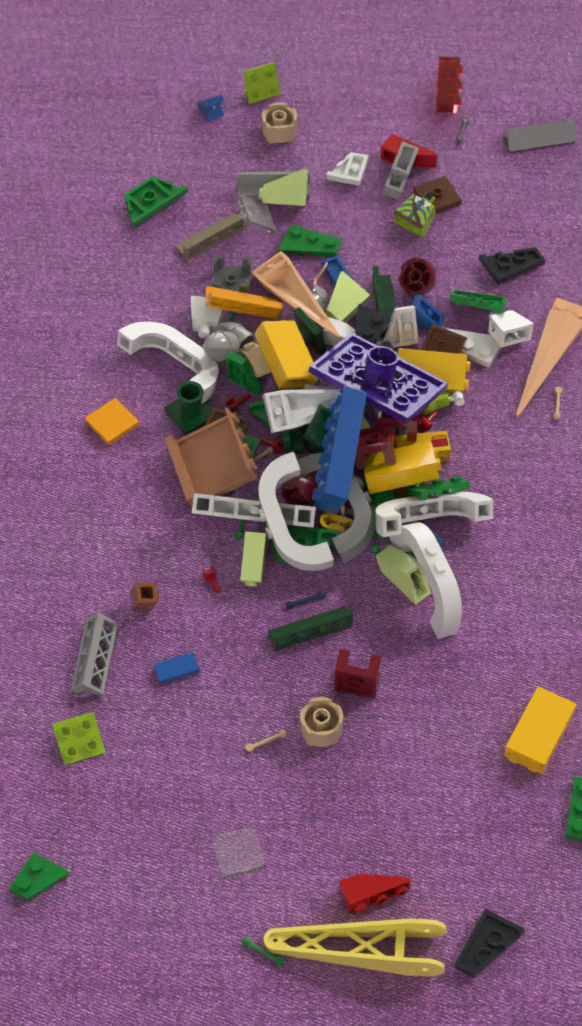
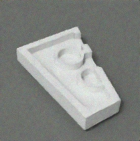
M447 328V330L467 337L461 354H467V359L489 368L502 349L491 335Z

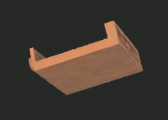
M225 408L227 416L178 440H175L172 435L164 438L184 495L191 506H193L194 493L221 496L257 478L255 473L257 466L254 460L249 457L252 454L247 443L244 444L243 439L246 437L242 429L238 428L237 425L240 423L236 413H231L228 408Z

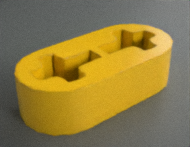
M325 513L320 518V528L341 531L342 534L346 531L347 527H351L354 520L332 513Z

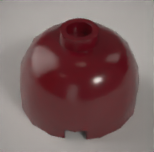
M411 258L401 266L402 271L398 280L405 292L412 295H424L432 290L436 283L437 273L435 267L429 261L423 258Z
M300 475L286 481L280 490H283L281 496L290 505L313 507L314 500H312V494L314 489L317 488V482L311 476Z

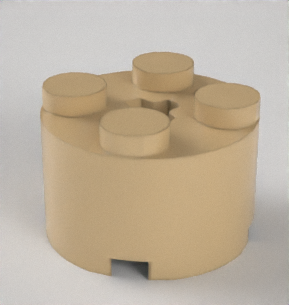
M272 103L262 112V133L268 143L292 142L297 134V112L294 108L288 107L286 103Z
M317 697L308 701V704L300 712V732L306 743L310 746L327 747L339 741L343 730V712L341 707L326 697Z

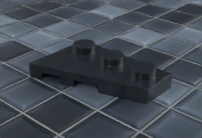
M536 247L514 250L513 253L506 254L496 252L495 255L491 256L482 254L479 255L478 259L497 284L545 264V258Z
M485 908L459 955L454 968L472 978H476L525 933L526 929Z

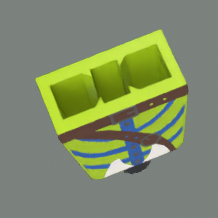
M429 192L423 198L411 195L393 213L395 223L424 238L436 214L435 207L432 204L435 197Z

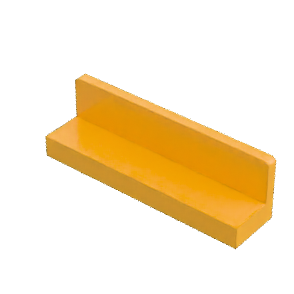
M209 286L205 289V307L277 319L283 310V303L277 302V299Z

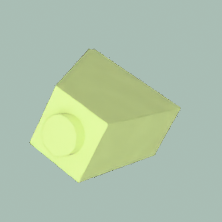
M302 169L263 184V188L259 190V199H262V203L306 206L308 169Z
M342 271L338 277L325 314L329 318L346 323L357 313L359 304L364 306L367 304L370 294Z
M245 532L240 580L247 587H257V584H262L268 545L266 533Z
M392 545L376 555L380 571L414 604L419 603L431 594L428 581L415 558Z

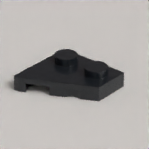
M359 304L355 334L375 344L390 324L391 316Z

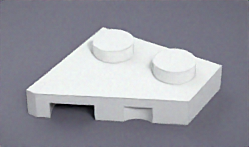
M351 152L336 165L332 172H327L326 179L360 186L368 163V155Z
M414 306L394 309L391 322L384 336V339L394 336V348L419 343Z

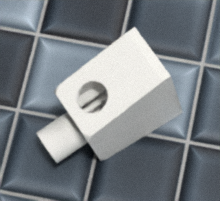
M191 296L192 330L198 332L200 338L206 339L210 333L216 331L219 323H223L227 310L205 307V297Z
M511 310L504 313L496 311L490 313L488 332L501 348L531 340L533 328L531 321Z

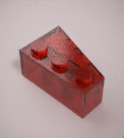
M439 56L436 112L457 113L458 106H461L462 96H458V91H462V80H459V75H463V64H460V57Z

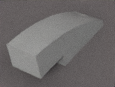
M402 142L383 189V195L399 200L417 155L418 147Z

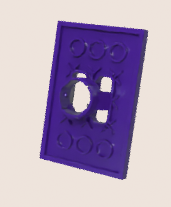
M350 333L312 363L308 371L341 390L344 386L367 392L365 403L405 424L410 422L441 395L448 386V382L398 357L394 350L383 346L379 347L354 333ZM379 377L383 378L380 385L386 388V390L380 389L376 386Z

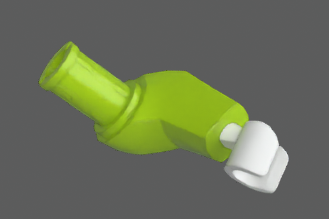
M445 391L423 409L420 414H430L438 408L450 406L451 401H454L456 406H462L465 403L463 394L460 391H455L450 396L449 391Z

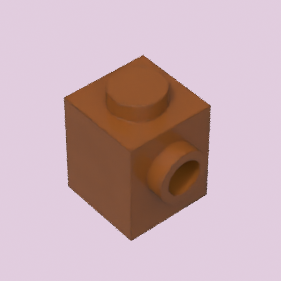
M136 583L130 590L132 610H152L159 601L156 583Z

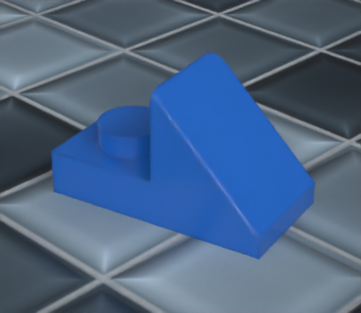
M223 95L213 96L197 102L208 121L224 116L220 104L225 101Z
M420 294L414 296L412 306L415 307L417 328L430 330L432 324L441 327L444 315Z

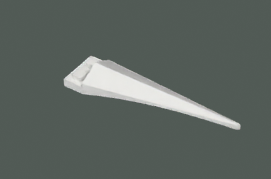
M341 389L280 390L263 394L271 433L292 430L309 424L318 405L322 404L328 408L330 401H334L336 393L340 392Z

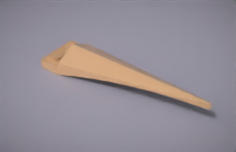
M282 251L251 272L254 278L266 290L294 309L300 307L313 322L335 337L340 338L339 333L300 274Z
M558 297L556 298L549 311L516 418L521 415L549 373L582 332V306Z

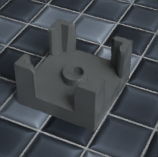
M214 256V276L211 280V287L249 294L252 272L251 258L243 257L242 267L224 266V257Z

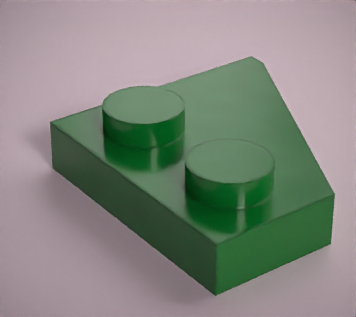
M230 351L226 356L227 380L259 395L262 387L249 363L243 356Z
M33 852L9 890L11 893L30 902L38 897L41 892L51 889L53 884L62 878L67 879L70 876V872Z

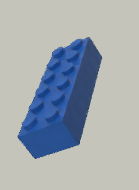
M344 386L340 392L336 393L334 401H330L328 412H331L330 418H327L325 424L327 434L324 435L322 440L324 451L320 454L318 461L321 467L315 477V482L318 483L317 488L314 489L312 494V500H314L313 507H316V509L336 514L348 500L367 392Z

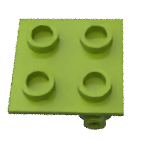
M275 62L243 71L246 88L243 90V93L248 99V104L281 95Z
M94 712L52 724L64 765L106 753Z

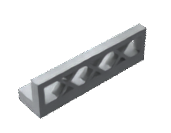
M99 612L86 618L71 691L77 694L84 690H88L98 696L104 693L118 622ZM103 623L110 626V631L107 635L103 628ZM100 640H103L106 646L105 652H102L99 646ZM98 657L102 663L101 670H98L95 663ZM94 675L98 681V688L91 685L92 676Z

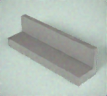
M575 120L503 130V136L507 137L509 151L578 140Z
M297 171L238 172V200H262L259 199V190L263 188V184ZM309 171L306 199H310Z

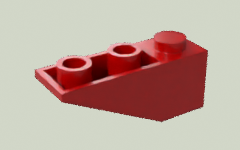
M391 134L381 146V159L388 163H394L402 142L419 148L412 167H437L438 153L395 134Z
M359 873L339 881V892L349 913L364 911L372 904H382L388 898L395 895L402 896L411 889L410 877Z

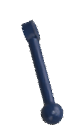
M320 591L317 595L294 602L288 601L285 605L287 609H291L295 605L314 599H324L326 593L325 591Z

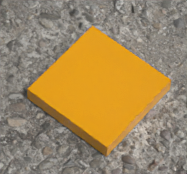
M116 398L85 417V422L108 446L139 426V421Z

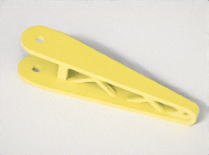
M397 919L273 928L264 935V944L266 949L273 954L407 976L433 977L443 974L445 965L434 959L404 957L405 937L437 938L446 934L447 927L442 922L436 920ZM291 937H300L306 943L299 947H290L284 941ZM327 937H351L360 946L349 952L331 951L320 946L318 942ZM360 937H374V938H372V939H370L369 941L366 942V941H364V940H363L362 938H360ZM386 937H396L395 956H385L372 945ZM367 949L373 954H364L359 952Z

